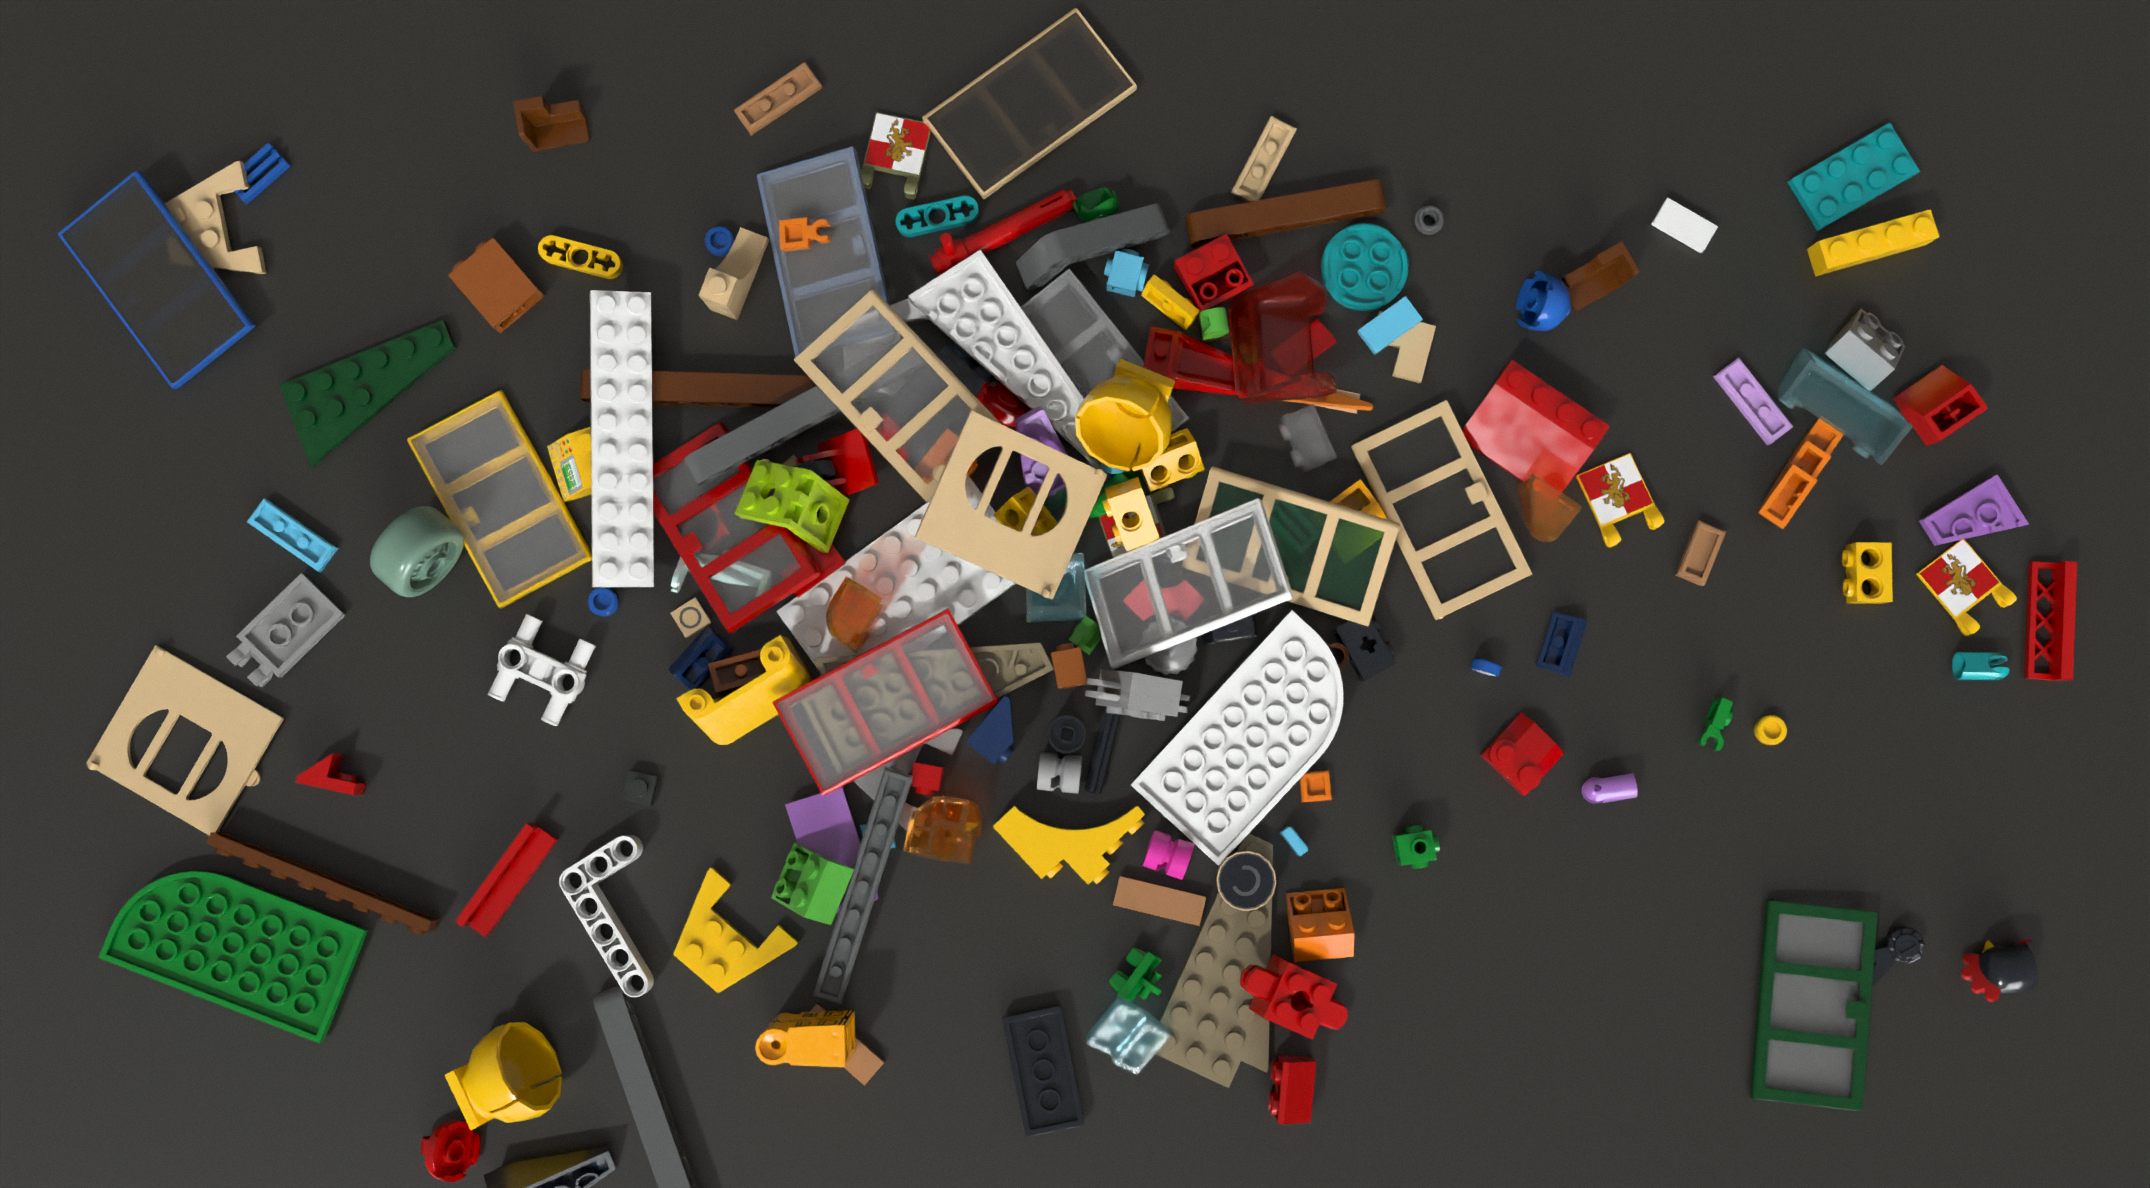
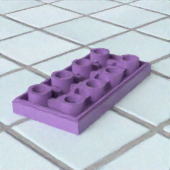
M843 787L826 796L819 793L785 805L798 844L834 858L853 868L861 840ZM876 893L874 901L879 899L878 893ZM842 898V900H841V903H840V905H839V908H838L836 914L839 913V911H840V907H841L843 898Z

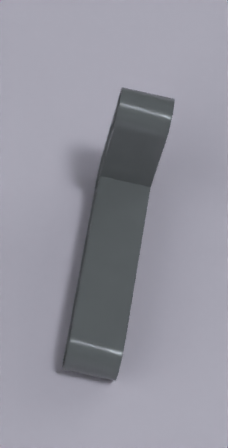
M1156 203L1046 234L1016 261V265L1026 289L1033 290L1047 284L1069 264L1150 242L1167 235L1171 230L1160 204Z

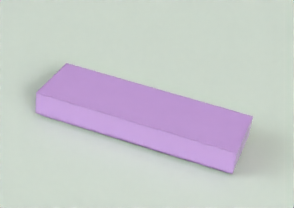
M1737 358L1713 376L1766 445H1770L1793 427L1740 358Z

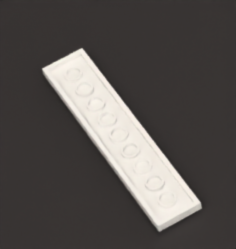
M591 290L592 587H654L651 292Z

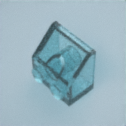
M1072 554L1053 600L1025 588L1026 622L1083 620L1087 611L1084 554Z

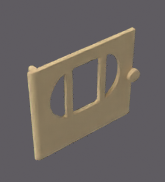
M970 410L947 464L938 465L933 469L932 476L939 483L914 538L1053 600L1108 474L1104 473L1102 469H1095ZM1001 446L1002 451L976 509H973L968 501L965 489L968 469L979 454L989 448ZM1012 451L1018 452L1048 467L1020 532L985 516L986 509ZM1059 473L1064 481L1067 492L1064 514L1052 529L1043 534L1032 536V529L1054 479Z
M155 645L86 764L90 770L99 771L210 836L211 832H218L245 785L256 786L260 782L261 775L255 768L284 718ZM168 709L167 717L135 769L130 754V744L135 729L150 714ZM182 715L211 732L212 736L179 793L175 794L146 777V773L179 716ZM223 741L228 757L227 770L223 780L207 796L196 800H189V795L220 742Z

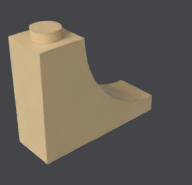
M740 227L727 256L717 268H709L701 287L699 297L711 311L738 320L769 242L768 237Z

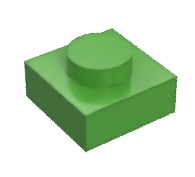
M1085 616L1081 623L1075 627L1069 641L1077 647H1081L1083 652L1090 655L1102 638L1098 624Z

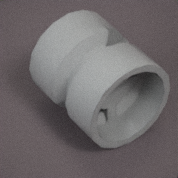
M1041 751L1037 790L1054 791L1056 787H1059L1062 792L1078 794L1082 756L1065 754L1063 758H1059L1057 753Z

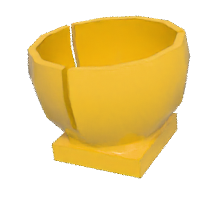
M1120 358L1113 378L1098 382L1078 407L1075 417L1076 436L1087 453L1108 467L1130 471L1131 469L1136 471L1152 466L1170 442L1172 411L1168 406V401L1175 380Z
M510 1022L494 1028L474 1047L467 1064L445 1074L446 1080L470 1130L481 1126L493 1118L511 1123L540 1117L550 1110L561 1096L562 1077L559 1075L562 1074L556 1052L545 1036L526 1022Z

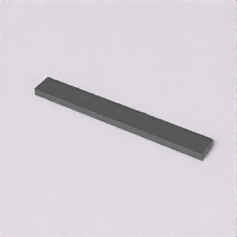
M888 767L884 768L853 866L854 871L846 888L813 993L815 997L842 1004L913 775Z

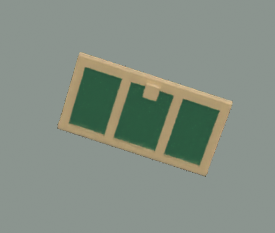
M1212 466L1209 470V476L1195 524L1259 498L1263 502L1293 594V599L1288 601L1369 626L1395 540L1400 531V523ZM1254 517L1212 534L1227 582L1267 595L1278 592ZM1200 539L1189 543L1188 552L1190 557L1184 559L1182 568L1212 577Z

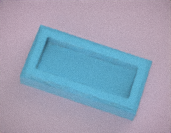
M1405 296L1357 332L1372 353L1376 355L1419 324L1423 319Z

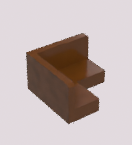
M543 96L513 101L518 134L533 152L590 141L585 108L579 100L549 105Z
M1621 241L1596 255L1589 263L1567 274L1561 280L1568 287L1571 306L1577 312L1622 287L1640 271Z

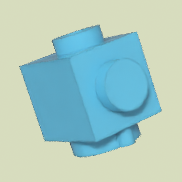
M1122 249V252L1115 250L1114 258L1107 259L1104 275L1109 276L1106 290L1135 297L1136 290L1143 291L1149 264L1143 263L1144 257H1140L1138 252L1130 249Z

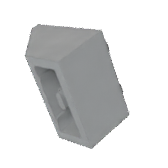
M1861 308L1831 341L1825 354L1870 392L1895 370L1905 345L1900 336L1886 330L1874 314L1866 313Z

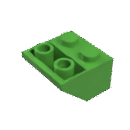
M794 843L771 898L804 918L831 925L854 869L834 858Z

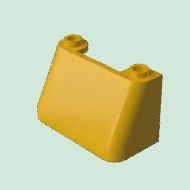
M779 635L765 644L760 652V659L767 672L726 697L713 699L703 689H692L676 698L683 711L714 743L719 745L733 743L777 716L778 713L772 701L813 680V676L789 638Z

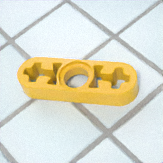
M554 235L544 237L538 245L540 256L546 262L606 279L618 277L623 270L621 258L611 250ZM555 243L558 249L566 251V257L556 252L550 257L546 249L547 247H553ZM578 250H586L588 252V260L582 265H577L573 261V256ZM595 253H598L596 258L600 261L608 262L609 258H611L615 267H609L608 271H606L603 265L595 263Z

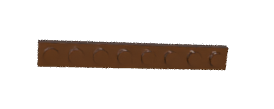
M211 832L206 844L216 847L215 852L226 857L236 855L243 858L242 863L254 868L263 866L271 869L269 874L281 879L293 878L298 880V886L308 890H315V888L325 891V897L341 902L342 899L353 903L352 907L356 910L367 913L372 910L380 913V919L396 924L397 921L407 924V930L413 933L424 935L425 932L434 931L440 921L439 918L226 832Z

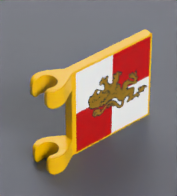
M1631 453L1576 476L1600 527L1607 547H1613L1621 541V537L1613 524L1644 512L1647 525L1651 530L1660 527L1664 523V518L1655 506Z
M1965 539L1958 541L1916 574L1955 620L1960 631L1966 636L1974 634L1980 629L1978 622L1966 612L1990 593H1992L1998 605L2003 608L2017 600L2015 594L1999 581Z

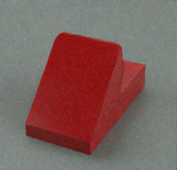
M333 753L299 774L295 781L350 795H363L366 783L356 781V775L339 772L342 760L341 753Z

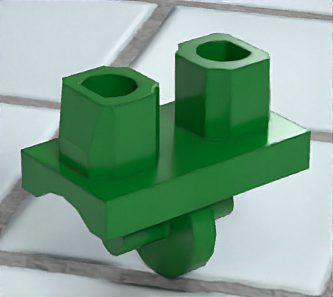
M1134 947L1126 958L1130 964L1136 967L1132 975L1129 977L1121 970H1118L1109 981L1114 989L1119 992L1116 996L1130 1004L1137 995L1146 1000L1151 992L1158 996L1162 992L1156 986L1162 975L1155 971L1162 959L1149 951L1144 952Z

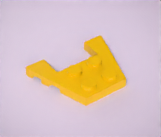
M710 867L673 955L719 993L792 949L799 941L781 925H778L759 948L713 909V906L730 888L732 883L716 869Z

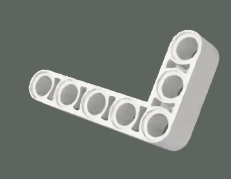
M624 835L617 837L567 868L559 878V885L623 992L630 997H639L652 988L654 984L653 975L598 883L641 856L643 852L641 840L634 835ZM625 840L629 841L633 846V852L629 857L624 856L621 852V844ZM599 856L604 857L608 863L604 873L599 872L595 866L596 859ZM574 872L578 873L582 878V884L579 888H574L570 883V877ZM588 898H592L597 902V910L594 914L586 910L585 903ZM604 923L609 924L613 929V935L610 939H606L601 935V926ZM618 949H623L627 952L628 962L626 964H620L617 961L616 953ZM633 975H639L643 978L644 986L642 990H637L632 986L631 979Z

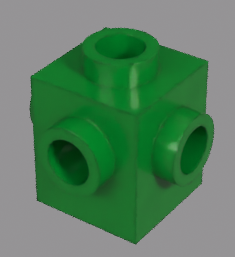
M1422 824L1404 827L1405 833L1392 835L1398 865L1411 864L1412 869L1429 867V861L1437 860L1436 852H1440L1438 837L1436 834L1432 835V830L1423 829ZM1419 842L1420 847L1415 851L1414 846Z

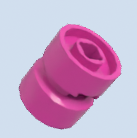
M1154 830L1142 866L1155 871L1163 868L1166 875L1182 880L1193 852L1194 843L1180 838L1172 841L1171 835Z

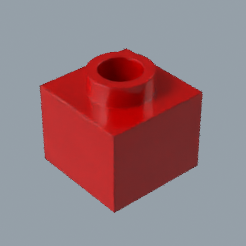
M913 762L911 786L916 787L915 793L932 796L933 790L940 791L944 767Z

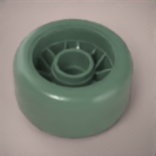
M431 506L411 508L393 520L376 540L370 554L371 570L377 578L400 596L416 597L435 587L452 570L463 550V534L453 522L436 508Z

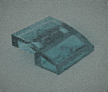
M1119 996L1086 1035V1042L1088 1045L1110 1054L1113 1064L1138 1074L1171 1036V1031L1151 1014Z

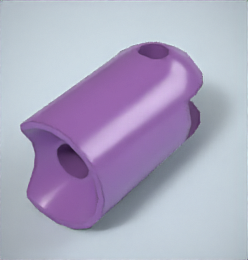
M1634 773L1607 778L1591 777L1582 786V795L1590 803H1606L1636 798L1638 792Z

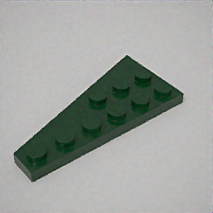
M438 321L279 385L310 466L315 467L325 455L331 450H336L343 444V440L355 430H360L390 405L397 395L403 390H408L414 385L415 380L427 370H432L457 349L446 321Z

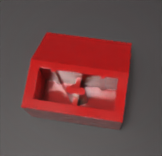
M1227 234L1174 261L1173 270L1186 294L1200 311L1211 309L1254 286Z
M1943 365L1937 367L1893 397L1897 406L1926 446L1943 440L1988 409L1971 383Z
M1277 1054V1062L1272 1061L1270 1078L1273 1080L1275 1087L1274 1092L1269 1091L1268 1110H1270V1114L1273 1115L1277 1124L1311 1123L1316 1060L1313 1057Z

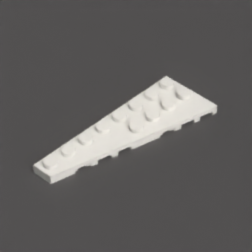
M981 250L908 296L909 301L1031 410L1041 405L1054 430L1088 460L1092 458L1076 436L1075 417L1078 407L1084 398Z

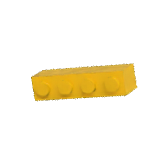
M1930 209L1820 240L1809 247L1807 251L1816 277L1922 247L1940 236Z

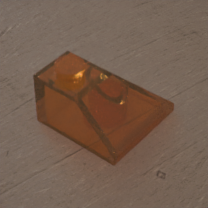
M1534 474L1527 476L1517 485L1525 526L1532 530L1530 534L1541 542L1545 543L1546 540L1549 542L1556 540L1583 507Z

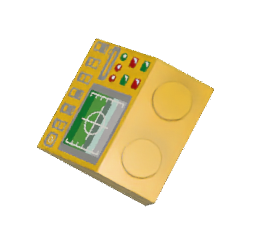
M591 427L569 433L547 446L564 502L591 495Z

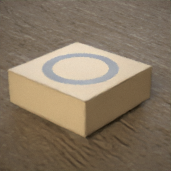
M696 597L670 613L685 638L691 637L712 623Z

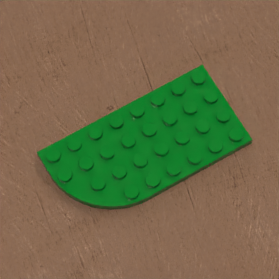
M190 871L160 878L145 886L129 899L116 916L98 958L320 1044L325 1040L369 929L222 873Z

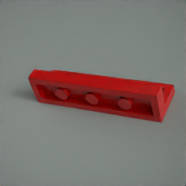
M2029 562L2024 679L2073 680L2077 562ZM2038 569H2052L2051 583L2046 587L2038 581ZM2043 596L2050 603V612L2044 617L2037 610V601ZM2042 625L2049 632V641L2043 646L2036 639V630ZM2041 654L2048 661V674L2034 673L2035 660Z
M536 822L526 823L455 920V923L461 927L469 925L482 936L488 937L559 839Z

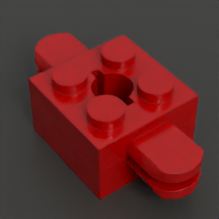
M1273 954L1267 969L1258 965H1249L1241 973V987L1247 993L1254 996L1249 1009L1268 1021L1312 1040L1319 1024L1329 1029H1339L1347 1021V1008L1338 1000L1331 998L1337 984L1316 972Z

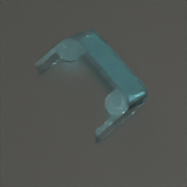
M1805 348L1795 358L1777 390L1780 396L1778 400L1791 409L1798 406L1808 410L1850 438L1855 443L1853 449L1865 458L1872 455L1881 465L1884 464L1913 427L1897 408L1873 392H1869L1861 384Z

